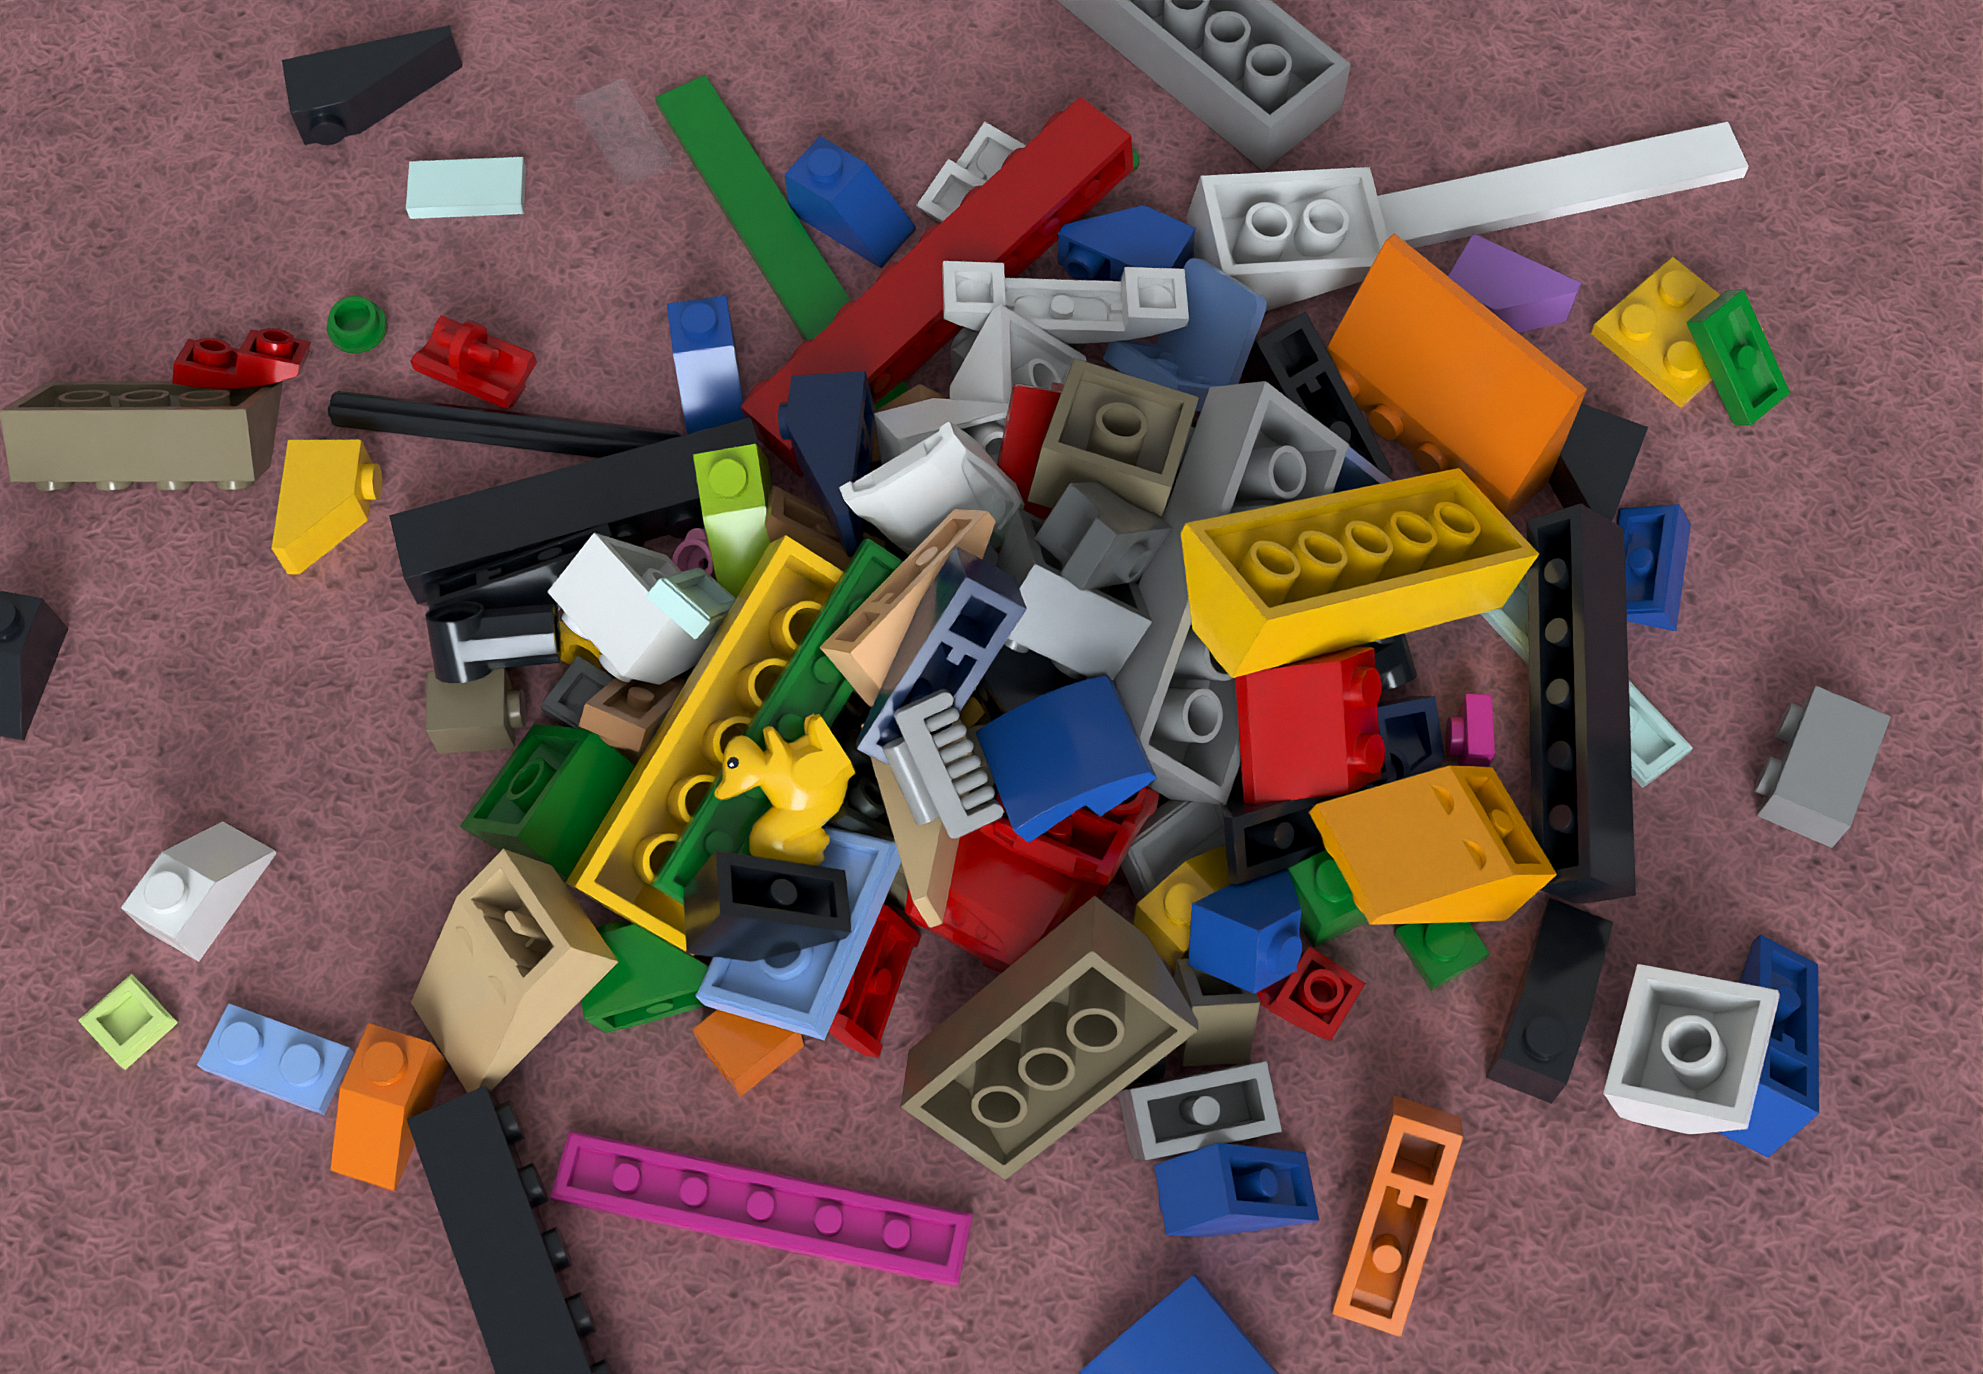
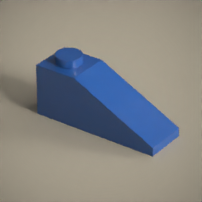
M1760 934L1752 942L1739 983L1778 990L1780 997L1748 1129L1720 1131L1718 1133L1769 1158L1819 1114V980L1817 963Z

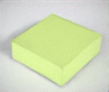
M132 973L78 1020L124 1070L178 1024L176 1019Z

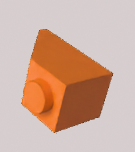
M371 1023L367 1024L340 1086L330 1167L332 1172L396 1191L415 1146L407 1119L430 1109L449 1064L432 1042Z

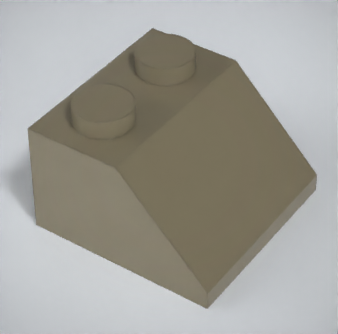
M1074 358L1042 445L1028 501L1054 509L1070 483L1099 481L1129 504L1145 511L1154 512L1162 518L1199 397Z

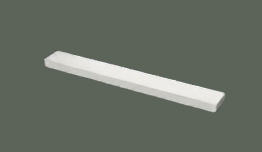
M1723 122L1378 196L1388 238L1395 233L1412 248L1472 236L1473 233L1478 235L1743 178L1749 166L1729 123Z

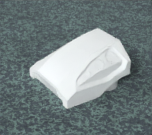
M950 421L938 427L939 431L854 483L849 481L839 487L844 501L856 515L875 525L891 542L908 555L954 509L989 511L996 521L989 542L996 549L1004 542L1013 514L1017 508L1023 510L1025 505L1016 483L996 465L978 441Z

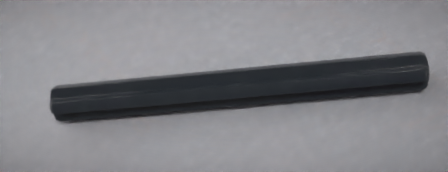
M345 391L334 392L331 395L328 406V417H330L332 424L338 427L596 458L606 457L680 436V433L672 430Z

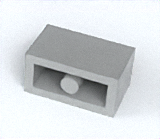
M1816 685L1800 706L1790 702L1775 733V738L1785 742L1779 759L1772 756L1768 757L1754 787V792L1764 795L1757 816L1832 848L1852 825L1891 716Z
M1267 1061L1249 1062L1128 1087L1118 1092L1132 1159L1150 1160L1201 1149L1215 1143L1225 1144L1282 1132Z

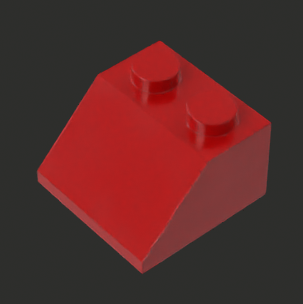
M1350 647L1235 677L1244 803L1263 804L1348 794L1382 778L1381 768L1385 759V744L1383 738L1379 735L1377 707L1381 695V678L1379 672L1375 669L1374 648Z

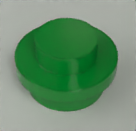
M349 296L333 305L329 312L326 328L328 336L336 348L346 353L359 354L372 350L382 342L387 333L388 324L382 309L377 304L361 296Z

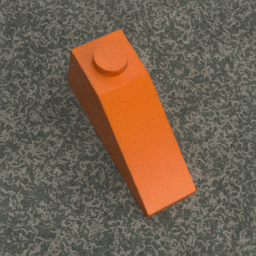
M1393 1095L1373 1159L1334 1302L1333 1315L1401 1337L1464 1137L1461 1116Z

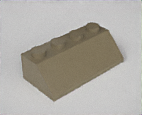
M172 381L46 382L0 410L10 482H34L36 489L44 491L69 488L74 485V482H95V487L99 490L124 489L133 486L134 482H155L156 488L161 490L188 488L194 485V481H216V487L223 490L250 487L271 466L283 383L281 381L264 386L240 389H210L172 384Z
M1093 896L909 1050L900 1107L1006 1180L1198 1031V1020L1147 935L1097 897Z

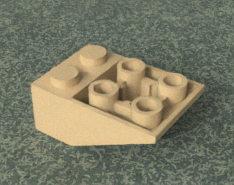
M502 849L456 897L411 1004L466 1092L469 1093L485 1085L492 1091L619 961L552 865Z

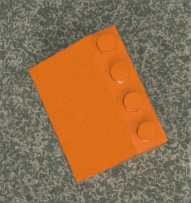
M1395 233L1385 240L1327 346V351L1355 403L1368 415L1371 426L1382 438L1389 441L1397 439L1413 453L1417 466L1425 474L1460 468L1507 520L1549 482L1587 390L1586 387Z

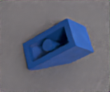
M819 136L784 174L788 202L799 219L879 268H882L916 230L914 223L867 163L822 136Z
M727 296L668 303L667 311L673 357L687 434L745 419L740 407L744 400Z
M1288 868L1239 885L1232 883L1192 903L1188 965L1254 994L1297 971V964L1302 952V942L1299 938L1301 906Z
M1215 1143L1154 1165L1159 1191V1207L1163 1215L1166 1235L1207 1238L1319 1221L1306 1152Z

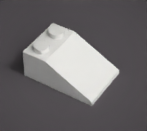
M1370 167L1200 176L1186 216L1187 224L1196 228L1194 242L1195 258L1207 261L1262 295L1266 300V311L1364 281L1385 240L1388 239Z

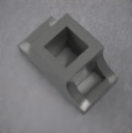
M1099 481L1079 482L1068 485L1034 539L1060 561L1063 566L1060 575L1080 591L1137 582L1173 527L1154 512L1139 509L1124 501Z

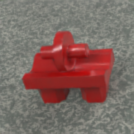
M442 315L436 321L432 335L426 345L416 352L410 360L414 371L505 409L514 407L526 388L525 381L537 364L533 352L487 334V329L483 324L472 320L462 324Z

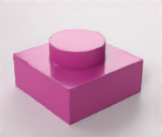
M1465 694L1457 716L1448 717L1445 735L1447 755L1458 756V766L1489 767L1494 758L1492 694Z

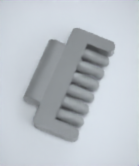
M940 689L895 711L894 718L903 737L887 743L883 746L882 750L916 824L922 825L940 816L949 837L956 839L1000 819L1004 811L998 801L991 800L995 795V791L990 786H985L959 798L958 795L986 783L988 776L986 772L980 770L952 783V779L978 768L981 760L977 755H971L945 767L944 764L970 753L974 748V744L971 740L964 739L943 750H937V748L965 736L967 732L965 725L958 723L931 736V732L957 721L960 716L956 708L942 711L953 704V696L948 690Z

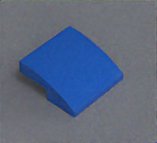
M1107 675L1083 680L1043 694L1012 709L976 731L1013 831L1028 843L1084 805H1087L1101 817L1157 779L1114 681Z
M1197 1274L1192 1275L1160 1301L1079 1372L1080 1374H1279Z

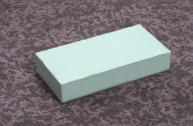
M502 157L409 161L406 210L409 218L524 214L526 164L524 158Z
M694 568L660 578L646 595L652 603L695 640L717 632L736 600L733 595L702 568Z

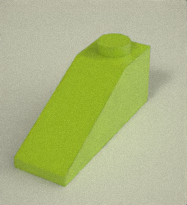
M757 444L693 454L702 516L716 579L736 599L771 543L765 527L768 495L772 490L768 458Z

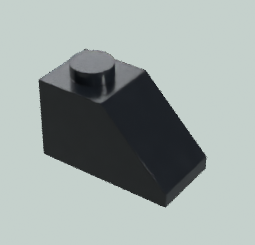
M1581 403L1549 480L1563 509L1583 504L1613 522L1648 427Z
M0 591V736L24 741L66 637L68 627L43 598Z
M1243 788L1230 791L1223 813L1229 883L1239 885L1295 866L1326 850L1323 838L1309 811L1316 804L1329 801L1330 796L1263 804H1246L1243 798Z
M716 850L683 890L686 953L753 962L846 939L851 933L845 870Z

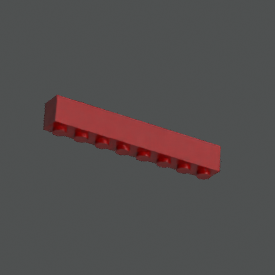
M1081 96L1065 111H1058L1053 114L1044 125L1043 130L1024 148H1018L1010 153L997 173L982 186L978 185L972 188L952 214L941 224L937 223L929 227L921 236L919 243L899 262H892L886 266L879 274L874 285L857 300L849 301L842 306L828 327L814 339L803 342L794 351L790 361L772 378L759 382L751 390L747 400L740 407L745 418L751 417L757 439L801 478L803 473L797 463L791 440L782 439L778 424L779 404L781 402H788L791 376L866 371L875 405L902 381L905 382L963 328V326L944 319L943 261L1004 263L1005 278H1017L1058 240V233L1064 224L1080 220L1134 170L1131 134Z

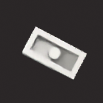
M222 821L161 852L121 906V909L146 932L199 962L277 852Z

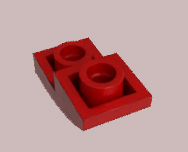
M266 328L260 331L251 329L240 349L233 348L226 341L216 338L188 339L174 361L172 384L196 388L240 389L281 382L299 375L310 352L311 341L294 338L291 333L275 328Z
M1308 946L1301 952L1297 971L1257 992L1261 1006L1289 1023L1330 1041L1366 983Z

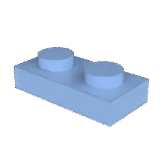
M228 1003L197 1066L206 1072L325 1115L354 1052L347 1046Z

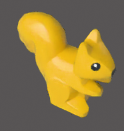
M812 714L806 717L804 721L805 735L791 743L785 742L773 726L765 727L763 735L766 751L764 752L749 737L740 735L732 738L724 751L722 781L715 789V797L720 800H726L760 786L773 805L754 823L749 836L751 855L819 866L825 860L824 850L830 843V836L822 826L840 809L846 795L848 781L855 774L851 761L821 715Z

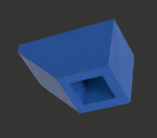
M1145 205L1064 224L1058 233V264L1063 266L1072 278L1090 281H1121L1124 267L1184 269L1186 262L1193 258L1196 228Z

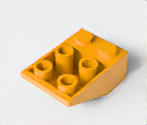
M1446 766L1318 803L1309 811L1323 838L1325 849L1337 863L1353 893L1356 906L1365 915L1370 925L1506 921L1557 875L1493 767Z

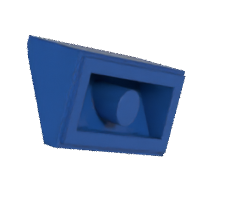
M1680 504L1620 508L1618 510L1617 525L1624 528L1627 622L1677 631L1691 523Z

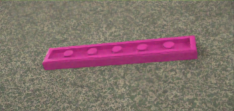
M571 1130L568 1132L550 1195L554 1202L953 1286H959L973 1220V1214Z

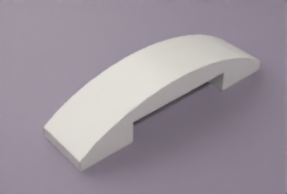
M943 261L942 265L944 319L978 332L981 331L992 309L1000 304L1065 344L1104 343L1148 337L1185 327L1189 321L1184 269L1124 267L1121 281L1005 278L1004 263Z

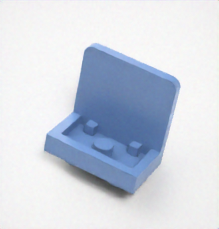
M1190 258L1184 266L1189 313L1187 326L1161 333L1157 344L1133 340L1109 342L1103 360L1123 374L1199 397L1195 411H1201L1210 387L1239 384L1266 311V300L1259 293L1207 261Z

